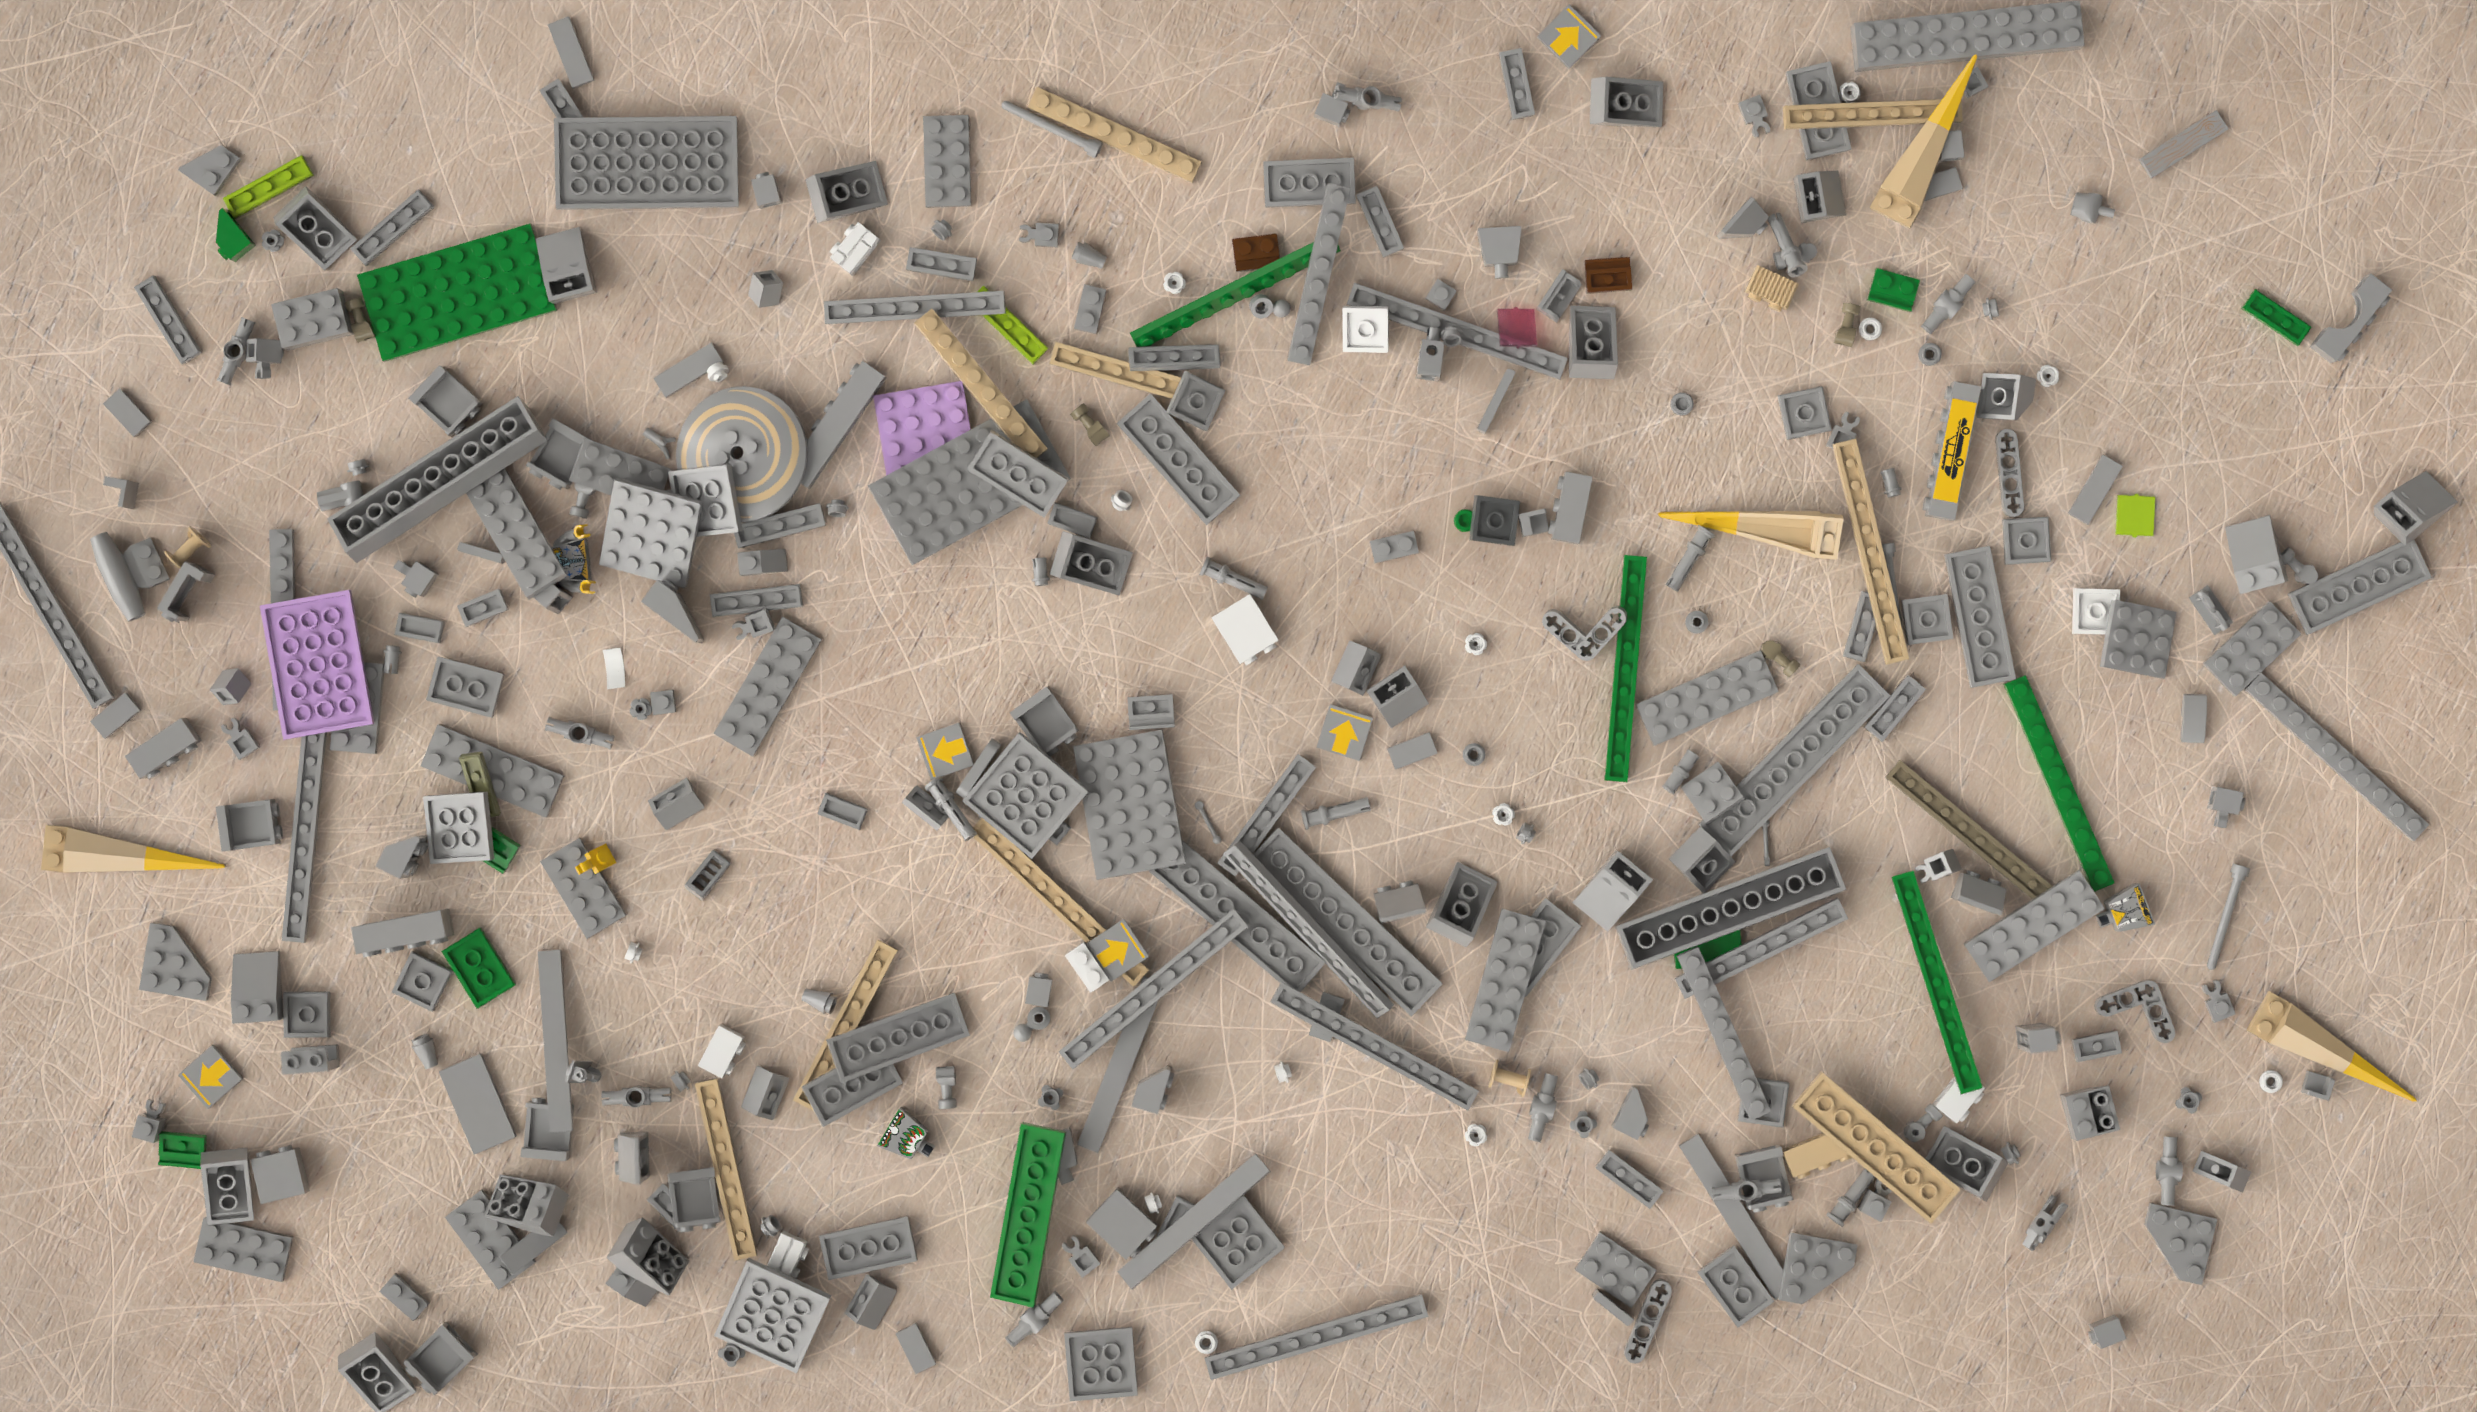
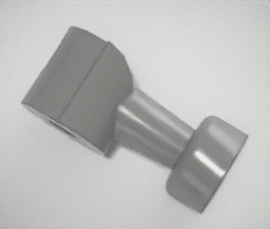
M1804 242L1798 246L1801 251L1800 257L1805 263H1809L1817 254L1816 246L1811 243L1805 244ZM1782 251L1773 253L1777 270L1787 267L1786 263L1781 259Z
M575 483V489L578 492L576 506L571 507L569 514L587 519L589 511L585 509L589 496L593 495L596 490Z
M2290 547L2281 553L2284 565L2288 564L2294 570L2297 582L2312 584L2317 581L2318 572L2314 569L2315 567L2304 565L2294 558L2295 552Z
M936 1067V1080L941 1085L943 1098L938 1101L939 1109L956 1108V1099L952 1098V1086L956 1085L955 1067Z
M1931 1103L1925 1108L1927 1113L1917 1122L1912 1121L1906 1124L1907 1126L1903 1132L1905 1138L1912 1142H1917L1920 1139L1923 1140L1926 1133L1925 1129L1932 1120L1939 1121L1943 1117Z

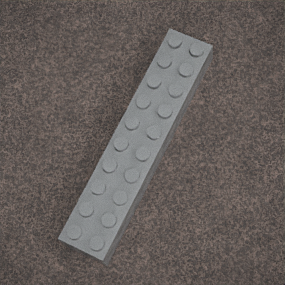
M2080 0L1853 23L1850 27L1855 72L1970 61L1975 54L1977 55V60L2073 51L2080 50L2085 46Z
M517 396L327 518L345 553L358 563L548 440L528 406Z
M1828 847L1618 925L1615 928L1630 968L1633 970L1846 890L1831 848Z

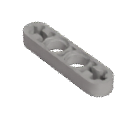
M2004 429L1997 433L1995 438L2003 513L2006 516L2016 517L2024 510L2018 438L2013 430ZM2005 433H2007L2008 437H2012V441L2008 442V448H2013L2014 452H2001V449H2006V443L2001 442V438L2005 436ZM2007 455L2014 458L2015 464L2012 468H2006L2003 465V458ZM2008 478H2013L2017 482V487L2013 491H2009L2005 487V481ZM2018 493V497H2013L2014 504H2018L2019 508L2015 510V513H2012V510L2007 508V505L2011 504V497L2006 499V494Z
M1659 1279L1652 1283L1626 1343L1624 1355L1631 1363L1636 1364L1644 1359L1669 1301L1672 1290L1669 1283L1665 1280ZM1664 1284L1667 1292L1660 1295L1659 1300L1663 1301L1662 1305H1660L1657 1301L1650 1300V1298L1653 1296L1656 1299L1658 1292L1655 1290L1656 1286L1661 1287ZM1649 1305H1656L1659 1311L1655 1317L1647 1316L1646 1308ZM1644 1325L1649 1328L1650 1333L1646 1338H1640L1637 1335V1329L1640 1326ZM1635 1338L1639 1342L1645 1343L1644 1346L1640 1344L1638 1347L1640 1355L1631 1358L1629 1350H1634L1637 1344L1632 1342Z

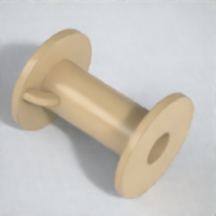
M191 526L188 527L187 532L189 539L174 554L167 550L164 552L167 558L179 569L202 544L208 548L212 547L207 539Z
M1496 1059L1488 1087H1492L1493 1081L1517 1087V1093L1524 1097L1531 1069H1528L1525 1076L1497 1068L1498 1059Z

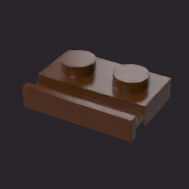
M1277 233L1232 239L1236 272L1258 270L1280 259Z
M1630 257L1584 261L1587 294L1632 291Z

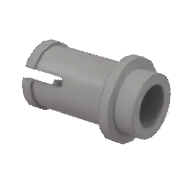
M1895 468L1881 471L1886 489L1884 494H1887L1888 498L1901 495L1900 490L1902 488L1898 485Z
M1046 558L1032 559L1034 572L1032 582H1034L1035 586H1046L1050 580L1047 577Z
M386 645V649L383 650L385 652L383 673L389 674L390 664H392L391 674H398L399 654H402V651H400L399 646Z

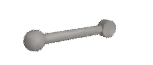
M1197 801L1195 808L1200 811L1213 836V842L1215 844L1221 843V837L1216 834L1203 809V802Z
M1769 820L1762 825L1765 866H1770L1768 847Z

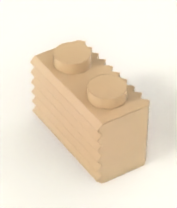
M1757 265L1744 292L1749 294V299L1759 303L1761 300L1769 303V308L1781 312L1782 309H1788L1799 284Z

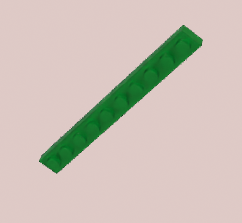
M1314 242L1130 332L1136 347H1150L1153 343L1168 338L1184 328L1191 327L1194 323L1204 318H1209L1214 313L1224 308H1229L1235 303L1249 298L1265 288H1270L1275 283L1285 278H1290L1295 273L1308 268ZM1339 245L1337 246L1336 253L1341 251Z
M1624 555L1619 606L1627 612V620L1617 632L1605 781L1628 782L1647 557ZM1619 613V615H1618V620L1621 622V621H1622V620L1620 619L1621 613Z
M2026 675L2003 684L2090 887L2096 892L2115 884Z
M1914 871L1893 876L1891 879L1960 1095L1982 1089L1983 1086Z

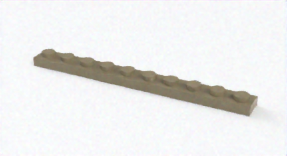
M1901 760L1885 776L1889 782L2029 898L2034 899L2053 887Z

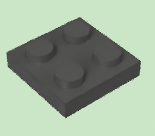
M1474 495L1469 540L1515 546L1520 501Z

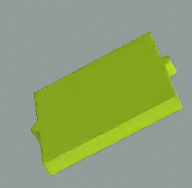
M2134 494V496L2117 495L2115 535H2132L2133 538L2137 536H2154L2155 497L2139 496L2138 494Z

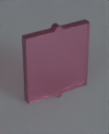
M1514 307V309H1497L1500 346H1515L1518 349L1520 347H1537L1534 309H1518V307Z

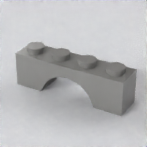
M2373 274L2365 275L2351 293L2356 303V314L2353 321L2343 329L2324 328L2309 347L2330 363L2337 360L2340 362L2349 352L2347 347L2350 343H2356L2363 333L2360 331L2365 324L2369 326L2377 315L2374 314L2379 307L2383 308L2390 300L2388 295L2392 289Z

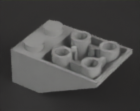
M580 227L536 238L543 281L549 302L556 304L597 293Z
M2425 471L2394 489L2374 505V516L2407 546L2455 506L2458 501Z
M1615 850L1572 903L1608 931L1639 898L1653 879L1619 851Z
M500 1174L484 1216L532 1233L553 1237L569 1195L554 1184Z
M643 1217L626 1224L607 1256V1259L623 1273L668 1296L673 1291L689 1263V1260Z

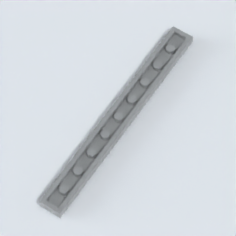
M1354 283L1347 302L1348 306H1389V320L1427 333L1428 327L1439 328L1442 332L1448 326H1455L1463 332L1459 345L1558 380L1562 376L1568 359Z
M0 502V550L93 709H96L115 697Z
M2260 673L2247 685L2244 690L2411 841H2415L2429 824L2266 676Z
M327 732L301 737L282 941L306 943Z
M1240 840L1223 853L1376 1018L1392 1008L1394 1004L1387 996L1379 990L1372 980L1364 974L1357 964L1349 958L1341 947L1333 941L1326 931L1318 925L1310 914L1303 909L1295 898L1287 892Z
M1235 909L1230 911L1059 1051L1061 1056L1072 1069H1075L1248 928L1247 923Z
M1283 982L1280 983L1270 1001L1467 1111L1479 1092L1474 1087Z
M1419 1294L1206 1356L1205 1362L1210 1379L1213 1380L1426 1318L1428 1313L1423 1296Z

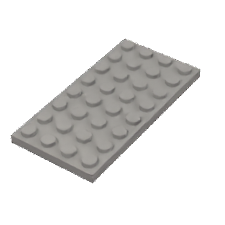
M737 116L554 118L556 210L739 208Z
M1026 399L1013 406L1048 448L1037 459L1070 480L1068 472L1028 400ZM992 418L868 485L912 566L1023 505L967 470L991 430L1010 441Z

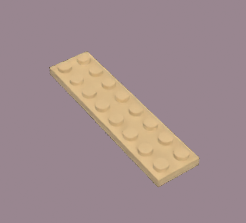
M1823 1072L1818 1074L1792 1105L1793 1108L1930 1224L1933 1223L1961 1190Z

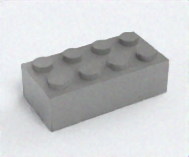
M449 909L351 927L356 954L363 953V957L382 954L381 949H385L386 953L400 951L404 949L403 945H408V949L425 946L426 941L429 940L431 945L448 941L449 936L454 935Z

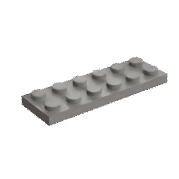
M1151 393L1117 423L1206 526L1240 497L1235 488Z
M505 468L466 493L526 598L530 600L568 576Z
M2413 540L2407 546L2402 542L2394 544L2318 579L2312 584H2307L2288 593V596L2306 635H2309L2432 577L2415 540Z
M1990 546L1945 554L1944 557L1970 688L2016 679Z
M782 617L714 734L753 757L822 639Z
M1759 650L1635 705L1652 744L1655 746L1779 691L1763 654Z
M437 724L421 767L467 785L459 757L461 754L483 752L496 797L543 817H548L564 775Z
M2080 870L1968 940L1964 945L1987 980L1991 982L2105 908Z
M1501 909L1465 1040L1509 1052L1546 923L1545 920Z
M951 993L826 1039L840 1081L843 1083L970 1036L956 995Z

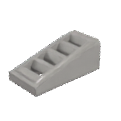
M712 850L686 882L685 888L703 901L731 863ZM712 859L722 866L721 869H718L710 861ZM705 868H710L716 875L712 876ZM702 874L707 879H709V884H707L699 876ZM695 881L704 887L703 891L693 885Z

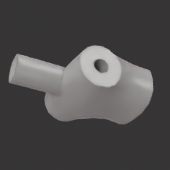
M2076 192L2070 215L2078 217L2084 222L2096 224L2099 215L2113 218L2115 209L2102 206L2103 196L2100 194Z

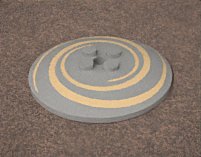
M746 386L720 390L700 402L683 424L676 449L677 470L731 463L741 522L763 519L786 505L794 496L803 480L808 459L805 432L800 420L791 407L770 392ZM737 447H741L743 449V456L736 460L733 452Z

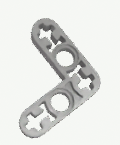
M1621 606L1610 608L1588 634H1585L1556 609L1548 610L1542 618V623L1546 630L1576 656L1584 661H1589L1601 651L1627 620V612ZM1611 613H1621L1620 619L1622 621L1616 620L1610 627L1607 623L1613 618ZM1555 615L1557 616L1556 622L1560 626L1563 622L1567 625L1559 633L1556 631L1559 629V626L1555 623L1550 625L1548 623L1550 620L1548 616L1553 617ZM1598 628H1605L1607 630L1608 637L1606 639H1599L1596 636ZM1572 629L1576 633V639L1568 641L1564 637V631ZM1593 640L1595 645L1590 650L1592 654H1583L1584 648L1582 646L1587 647Z
M2143 980L2100 996L2095 1001L2094 1007L2096 1012L2106 1017L2142 1005L2152 1034L2157 1041L2169 1043L2175 1037L2174 1026L2160 989L2154 981ZM2146 984L2149 987H2153V990L2150 991V996L2148 994L2137 995L2134 991V988H2137L2138 992L2145 990ZM2124 992L2132 994L2133 1000L2130 1004L2125 1005L2122 1003L2121 995ZM2113 996H2115L2116 1002L2120 1006L2118 1009L2117 1005L2109 1006L2108 1012L2100 1009V1006L2103 1005L2102 1001L2105 1000L2107 1003L2114 1002ZM2154 1005H2159L2162 1009V1013L2158 1018H2153L2150 1014V1009ZM2166 1019V1022L2161 1023L2164 1029H2169V1032L2166 1034L2167 1038L2159 1036L2158 1033L2161 1032V1027L2159 1024L2154 1025V1022Z

